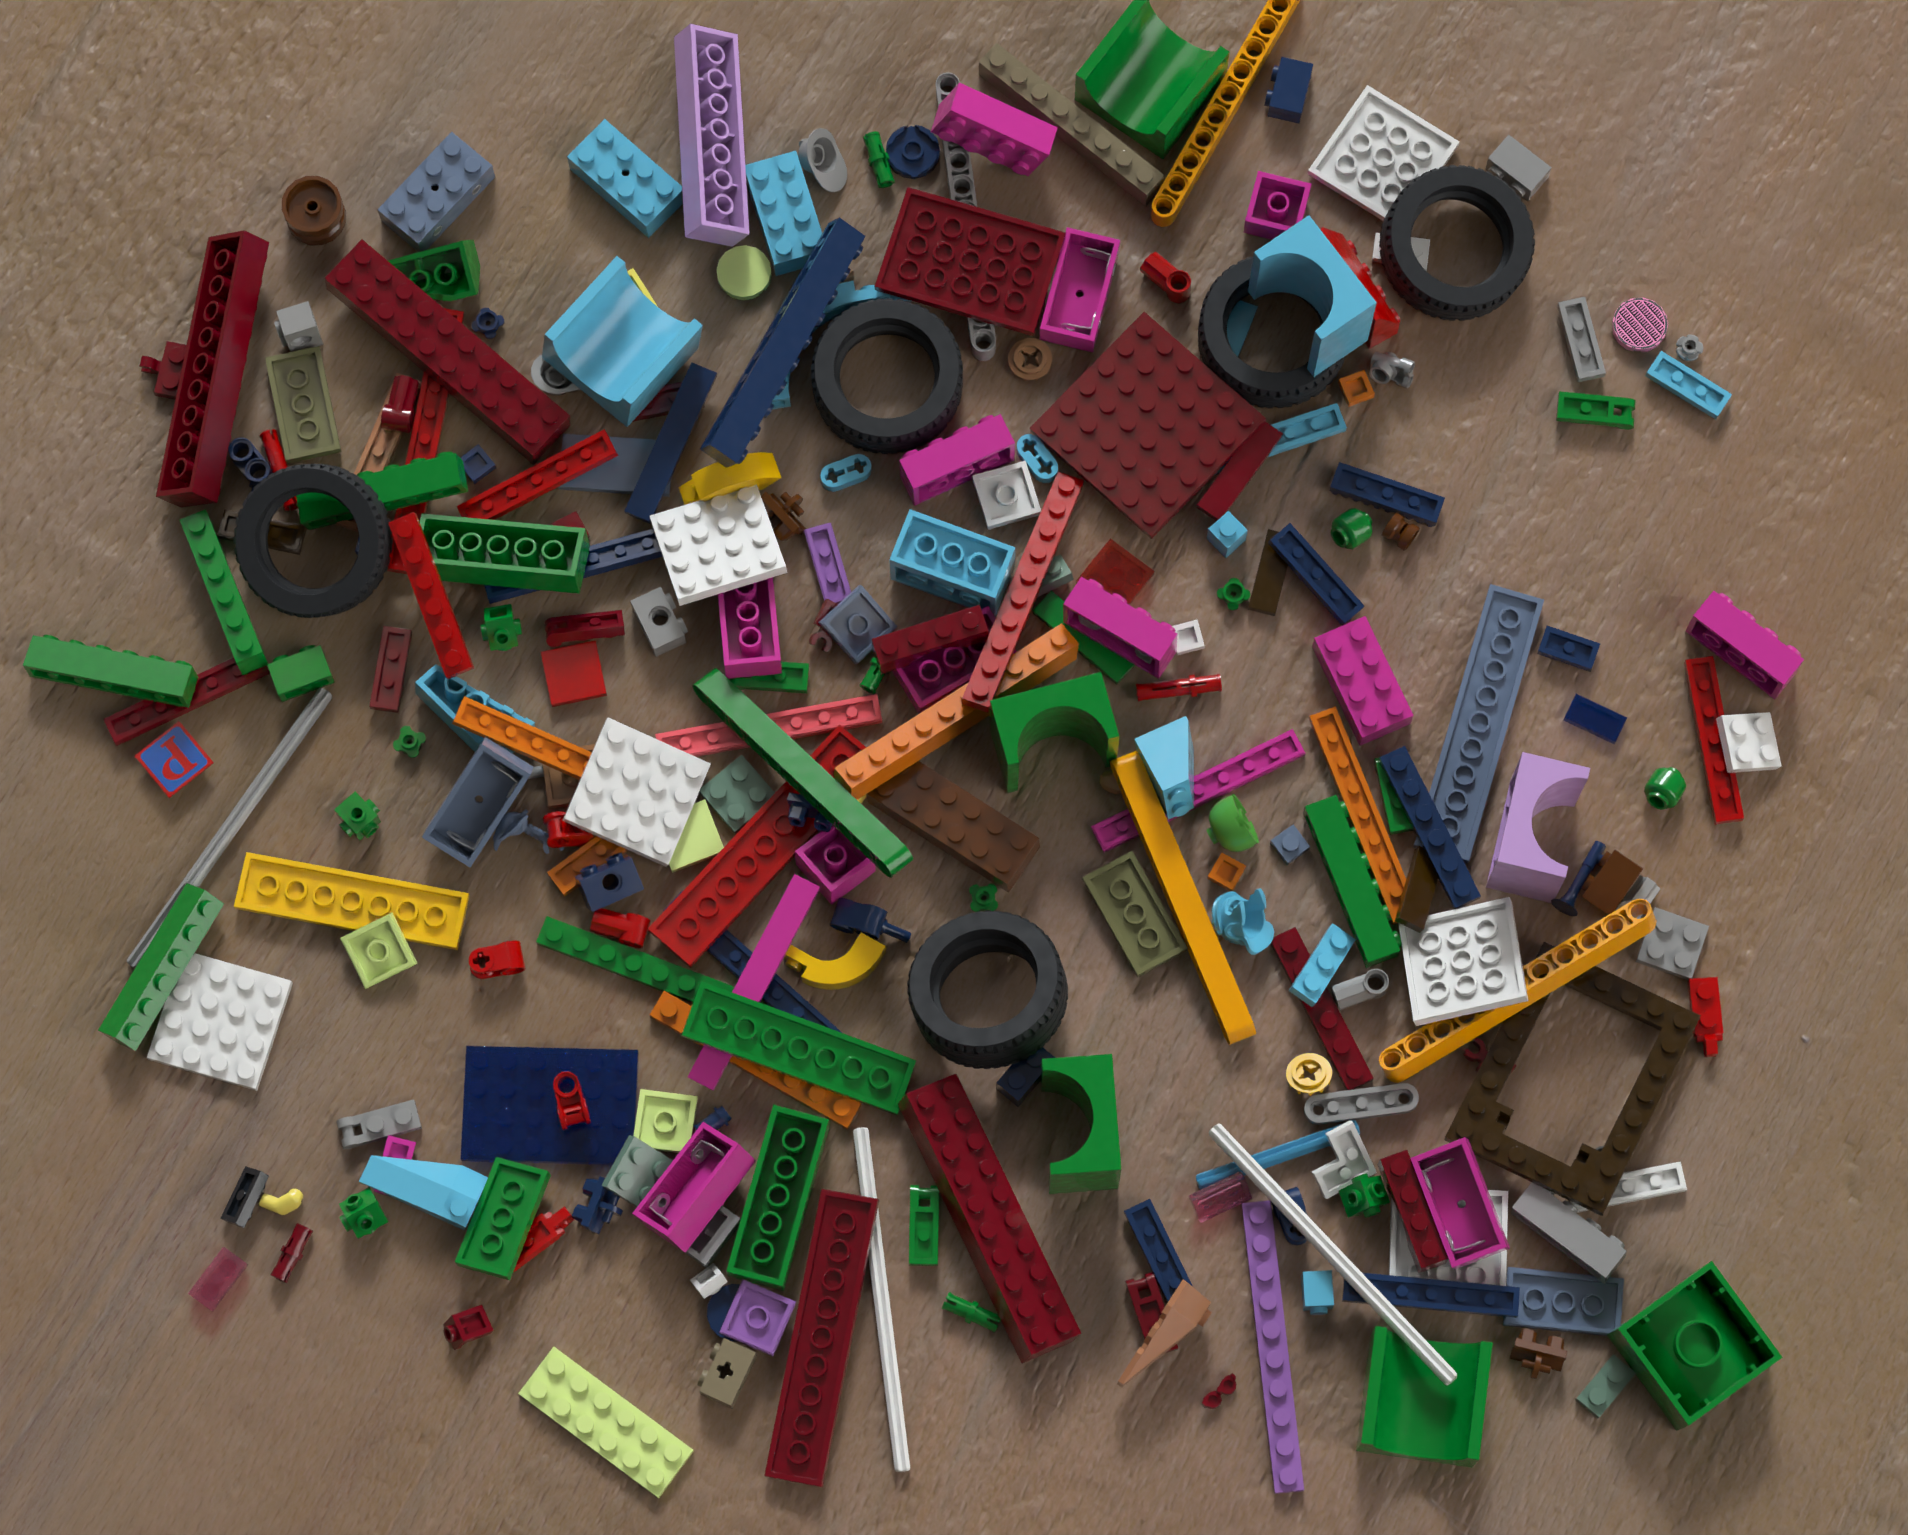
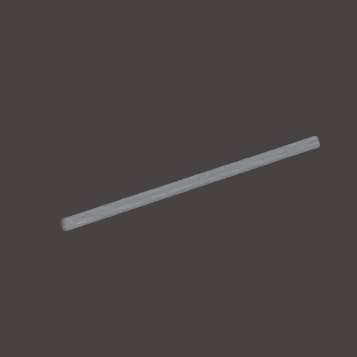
M319 688L127 958L126 962L134 969L136 968L186 883L199 887L331 701L332 695L329 691Z

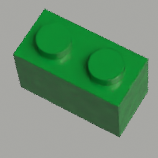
M315 645L305 646L297 654L292 656L281 655L273 659V663L267 664L278 696L282 702L335 683L321 645L316 647Z

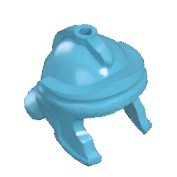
M1261 888L1256 889L1254 894L1250 895L1249 900L1244 899L1236 892L1230 891L1220 895L1213 902L1212 925L1215 927L1217 934L1231 943L1246 946L1247 951L1251 955L1262 952L1269 946L1274 937L1273 925L1265 919L1266 898Z

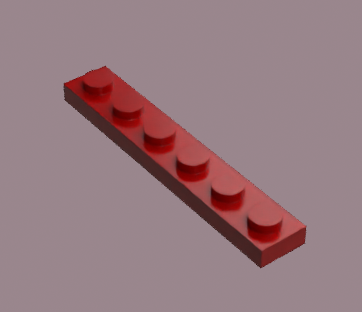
M603 429L456 507L461 517L496 520L619 455L606 430Z
M412 512L388 522L446 678L450 679L474 669L417 514Z
M1714 657L1687 659L1684 662L1714 824L1743 821L1744 814L1736 772L1727 773L1716 718L1724 715Z

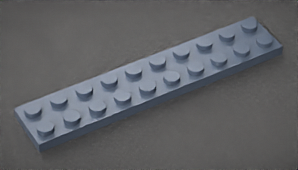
M1490 584L1429 792L1464 863H1468L1544 603V599ZM1416 836L1413 848H1417L1418 846L1422 847L1418 837Z

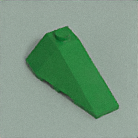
M463 240L388 260L432 299L455 301L478 294L480 263L474 240Z

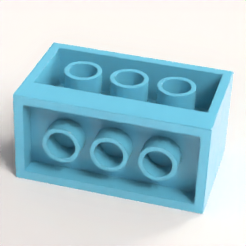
M909 509L889 559L891 580L968 608L980 605L981 609L989 606L996 617L1015 568V547Z

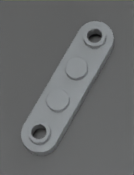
M1408 1083L1317 1094L1311 1096L1306 1101L1304 1115L1310 1123L1322 1125L1405 1114L1415 1109L1419 1101V1094L1416 1088ZM1406 1095L1409 1102L1402 1104L1399 1102L1398 1097ZM1315 1106L1322 1107L1323 1114H1314L1313 1108Z

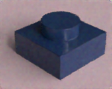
M479 444L461 457L465 474L474 485L496 469L495 463Z

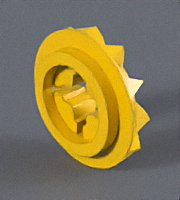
M1301 1054L1291 1060L1286 1069V1078L1290 1088L1293 1087L1298 1094L1308 1093L1311 1096L1318 1091L1322 1093L1324 1088L1330 1085L1331 1065L1324 1057L1318 1054ZM1303 1068L1310 1074L1314 1073L1315 1081L1311 1080L1308 1077L1303 1079Z

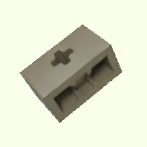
M726 1338L723 1339L722 1344L716 1343L710 1355V1359L714 1361L709 1371L703 1370L697 1384L701 1387L700 1394L733 1409L757 1358L756 1352ZM728 1365L733 1375H727L723 1380L721 1379L722 1376L719 1369H726Z

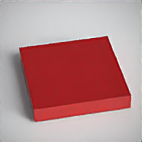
M596 640L541 652L552 707L607 696Z

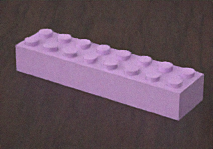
M689 24L674 37L685 237L733 247L749 235L738 34Z

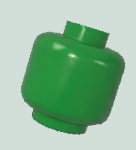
M1350 508L1332 521L1331 537L1339 547L1354 549L1371 537L1372 519L1366 512H1362L1357 508Z
M1657 768L1647 781L1644 793L1648 803L1654 808L1660 810L1673 808L1684 794L1686 782L1682 774L1675 768Z

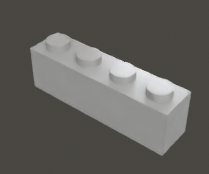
M1531 1183L1513 1205L1511 1214L1605 1284L1626 1257L1627 1251L1624 1249V1243L1613 1235L1608 1237L1600 1231L1602 1229L1601 1226L1591 1218L1585 1220L1578 1215V1209L1566 1200L1561 1202L1553 1196L1555 1193Z

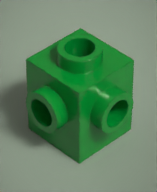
M506 604L484 608L485 624L481 625L483 641L489 640L490 650L506 651L518 646L517 635H522L520 618L514 619L512 605Z
M356 791L334 809L336 815L342 821L339 824L342 830L349 837L354 834L359 840L363 837L369 838L378 830V824L381 823L377 815L380 812L378 807L370 799L364 801Z
M1368 1174L1356 1176L1351 1179L1352 1184L1339 1190L1348 1218L1364 1215L1367 1218L1381 1213L1380 1207L1390 1203L1381 1175L1370 1178Z
M370 1187L357 1194L350 1195L345 1201L339 1203L343 1211V1215L339 1216L347 1232L353 1230L358 1239L373 1233L377 1228L389 1222Z

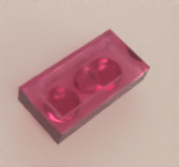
M1239 1171L1189 1195L1196 1217L1202 1223L1252 1199V1195L1244 1175Z
M223 1247L188 1294L213 1312L248 1264Z

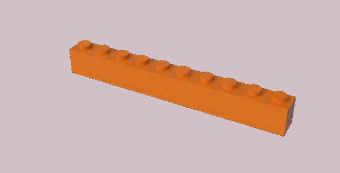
M1062 623L1012 655L994 699L1028 691L1077 659L1079 643ZM967 683L835 767L834 779L858 800L988 717L990 710L987 713L961 704L968 685Z

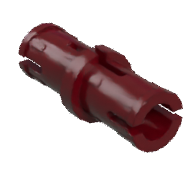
M296 1223L289 1240L280 1250L282 1253L270 1276L284 1283L288 1282L298 1260L301 1261L303 1258L302 1252L313 1230Z

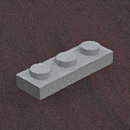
M1580 297L1558 302L1557 308L1577 382L1605 377L1606 371L1586 298Z

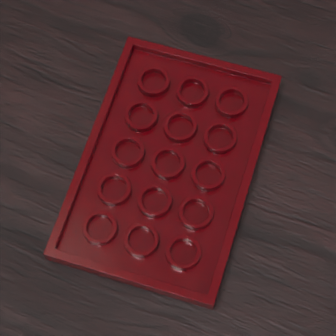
M907 187L874 288L879 292L1034 336L1066 232Z

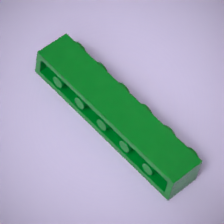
M442 452L437 454V457L427 460L425 458L413 459L410 461V464L403 466L388 465L382 471L374 473L372 471H364L357 474L358 477L365 481L366 485H370L387 511L468 492L463 460L453 452ZM304 493L296 496L300 522L308 530L337 524L340 521L354 520L350 511L340 501L322 493Z
M206 509L180 519L230 649L242 675L266 666L268 661Z
M33 635L23 663V667L30 677L187 708L190 706L199 678L193 666L185 661L178 660L174 663L165 661L163 658L155 655H150L148 658L139 656L137 653L129 650L117 652L103 645L91 647L77 640L61 641L51 635H43V637Z
M1337 795L1305 806L1303 815L1353 938L1356 939L1355 943L1365 967L1369 968L1398 957L1399 948L1402 947L1400 936L1397 931L1392 932L1389 921L1392 920L1390 912L1386 905H1381L1378 895H1381V891L1376 879L1371 880L1367 869H1370V864L1366 854H1361L1358 849L1357 843H1360L1357 831L1354 827H1349L1346 819L1349 817L1344 801L1339 802Z
M186 883L98 1031L120 1045L134 1051L137 1050L223 907L224 903L206 890Z

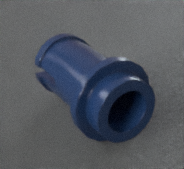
M720 1106L718 1109L714 1107L715 1111L697 1125H694L697 1130L704 1122L718 1130L724 1125L728 1126V1122L732 1118L723 1106Z

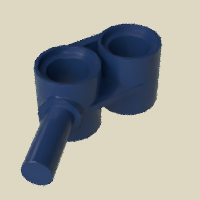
M240 437L230 443L228 447L230 457L234 465L239 468L250 482L249 487L252 488L251 492H253L254 487L260 481L272 474L270 466L248 439ZM240 450H249V453L246 457H236L237 453ZM256 471H266L262 478H253Z
M846 898L838 899L829 924L838 931L853 934L854 931L857 934L862 932L874 940H878L883 933L906 943L911 937V932L888 923L886 919L888 912L875 905L861 904Z

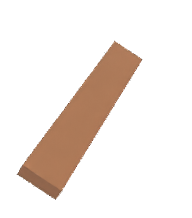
M418 380L419 385H418V389H417V393H416V398H415L414 406H415L416 401H417V399H418V397H419L420 388H421V383H422V382L419 381V380ZM392 385L354 472L355 475L364 471H372L373 473L382 471L384 467L390 465L403 432L381 428L382 411L384 405L389 402ZM355 519L340 521L336 524L359 533Z

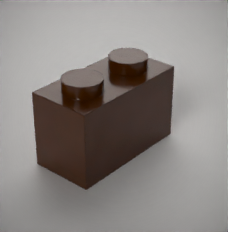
M1616 849L1612 854L1606 851L1597 864L1601 867L1597 876L1594 877L1590 874L1581 889L1586 891L1582 897L1608 915L1615 911L1644 869Z

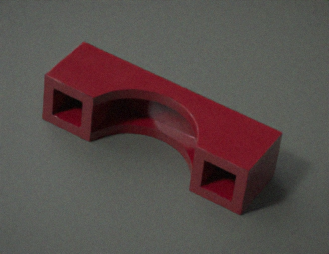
M977 605L872 638V649L880 673L883 674L908 666L913 660L932 651L949 647L965 648L984 642L988 638V628L981 607Z
M1408 1150L1380 1159L1377 1166L1386 1190L1392 1197L1406 1233L1408 1248L1417 1272L1421 1273L1446 1264L1448 1256Z

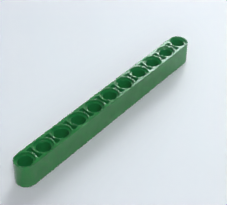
M714 668L692 685L694 692L706 706L887 877L892 878L913 861V856L909 849L721 671Z

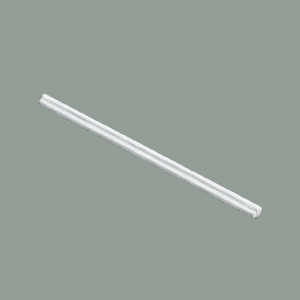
M1221 1124L1215 1125L1209 1131V1136L1432 1372L1445 1385L1451 1384L1457 1378L1455 1370Z
M866 1127L856 1128L853 1130L861 1196L877 1198L869 1130ZM877 1210L868 1257L894 1468L896 1472H905L910 1470V1461L879 1211Z

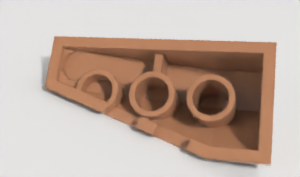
M1182 1280L1163 1309L1158 1322L1151 1328L1143 1345L1137 1350L1118 1380L1117 1385L1120 1387L1125 1386L1193 1332L1198 1324L1203 1327L1212 1313L1208 1310L1211 1302L1188 1282Z

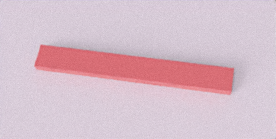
M877 694L766 714L792 739L831 733L839 724L847 730L882 723ZM724 722L655 734L657 740L695 757L750 747Z

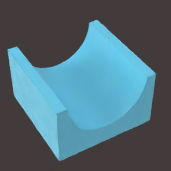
M1310 215L1254 252L1248 292L1254 300L1274 292L1295 294L1311 303L1323 320V324L1314 332L1307 366L1308 371L1313 377L1368 341L1377 302Z
M616 256L545 333L542 358L628 427L697 351L703 325L695 318L691 322L677 320L658 308L639 290L629 276L625 262Z

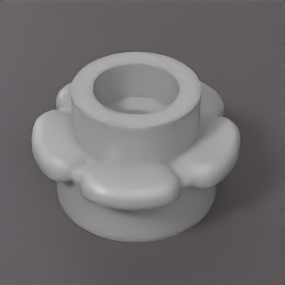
M1695 335L1682 336L1676 343L1678 346L1676 352L1685 361H1694L1703 352V344L1699 342V338ZM1687 346H1692V349L1689 350Z

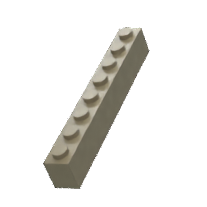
M998 43L979 61V75L1029 115L1058 127L1055 136L1146 207L1156 196L1164 182V175Z

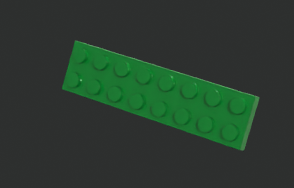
M703 981L699 983L681 1033V1037L897 1115L899 1112L898 1103L905 1095L916 1060Z

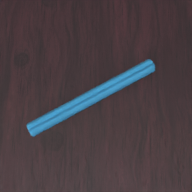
M1351 1120L1360 1135L1358 1123L1356 1120ZM1342 1124L1253 1154L1251 1157L1265 1169L1331 1146L1325 1133ZM1231 1162L1199 1173L1195 1177L1199 1189L1203 1191L1243 1177L1246 1174L1235 1162Z

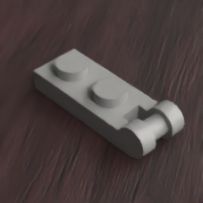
M414 1099L363 1114L344 1117L336 1121L338 1130L342 1131L343 1139L341 1142L343 1149H350L387 1139L388 1135L394 1137L422 1129ZM361 1125L363 1134L355 1136L353 1127Z

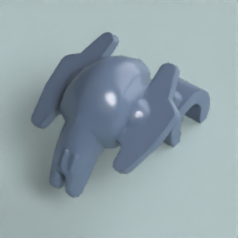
M527 809L522 813L508 812L503 816L493 836L494 850L497 851L501 841L509 836H516L525 832V834L534 837L536 840L538 839L543 844L544 852L548 854L547 838L549 836L548 833L543 832L540 828L538 829V827L528 824Z

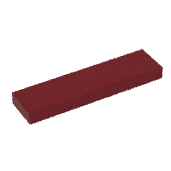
M1265 422L1234 453L1199 501L1196 508L1215 521L1220 519L1235 503L1282 438L1283 433Z

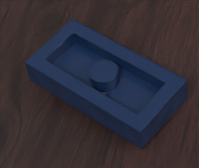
M1546 626L1537 654L1591 672L1600 643Z

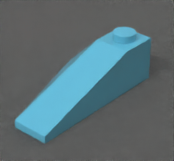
M371 1155L359 1182L464 1230L488 1177L463 1165Z

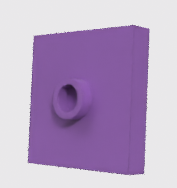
M742 1279L719 1333L770 1356H774L795 1308L796 1301Z

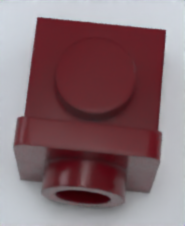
M483 1305L451 1315L443 1324L444 1336L452 1344L454 1350L461 1348L467 1342L487 1336L494 1331Z

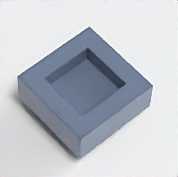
M1294 824L1270 841V844L1286 865L1310 849V845Z

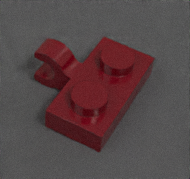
M167 341L162 361L149 356L141 357L139 365L142 367L141 372L158 375L154 390L155 396L176 399L186 350L185 344Z

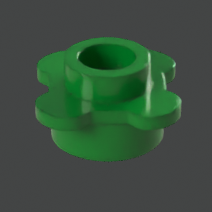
M1231 578L1224 588L1217 590V597L1227 603L1229 610L1235 611L1240 603L1249 600L1250 591L1244 588L1239 579ZM1235 592L1236 596H1231V593Z
M403 726L400 729L401 734L398 740L393 742V748L395 751H402L410 758H415L419 755L422 744L426 742V736L422 732L417 733L411 730L410 726ZM409 739L412 740L411 744H407Z
M975 884L970 887L969 893L972 895L970 908L973 912L995 911L998 908V902L995 900L997 887L994 884L981 887ZM986 896V900H982L981 897Z

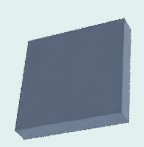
M858 585L818 622L854 664H858L873 650L872 638L891 633L897 628V625L862 585Z

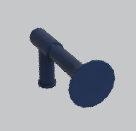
M1600 841L1594 842L1568 891L1560 899L1551 900L1552 905L1557 910L1569 916L1578 915L1575 909V900L1591 871L1594 870L1596 864L1603 857L1602 854L1606 849L1605 844Z

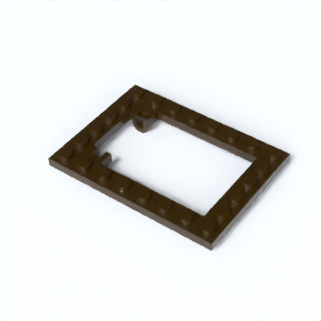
M1543 942L1536 958L1553 949L1554 946ZM1567 959L1563 963H1569L1572 959ZM1594 966L1564 985L1660 1030L1659 1036L1602 1151L1600 1152L1582 1143L1576 1159L1569 1166L1504 1135L1514 1110L1496 1101L1551 993L1503 1021L1444 1140L1451 1143L1465 1137L1469 1139L1474 1155L1603 1216L1701 1015ZM1542 974L1538 978H1543L1547 974Z

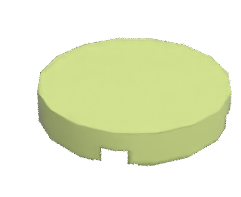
M747 245L736 246L726 251L719 259L716 269L720 287L730 297L739 300L754 299L769 286L772 276L770 262L766 255L756 247Z

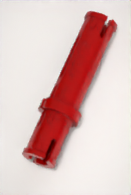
M272 429L271 433L270 430L262 432L259 437L265 449L272 473L288 467L277 431ZM296 496L283 504L285 511L298 509Z
M1220 674L1200 677L1189 675V678L1136 684L1137 699L1139 702L1142 700L1183 695L1197 697L1199 693L1221 692Z

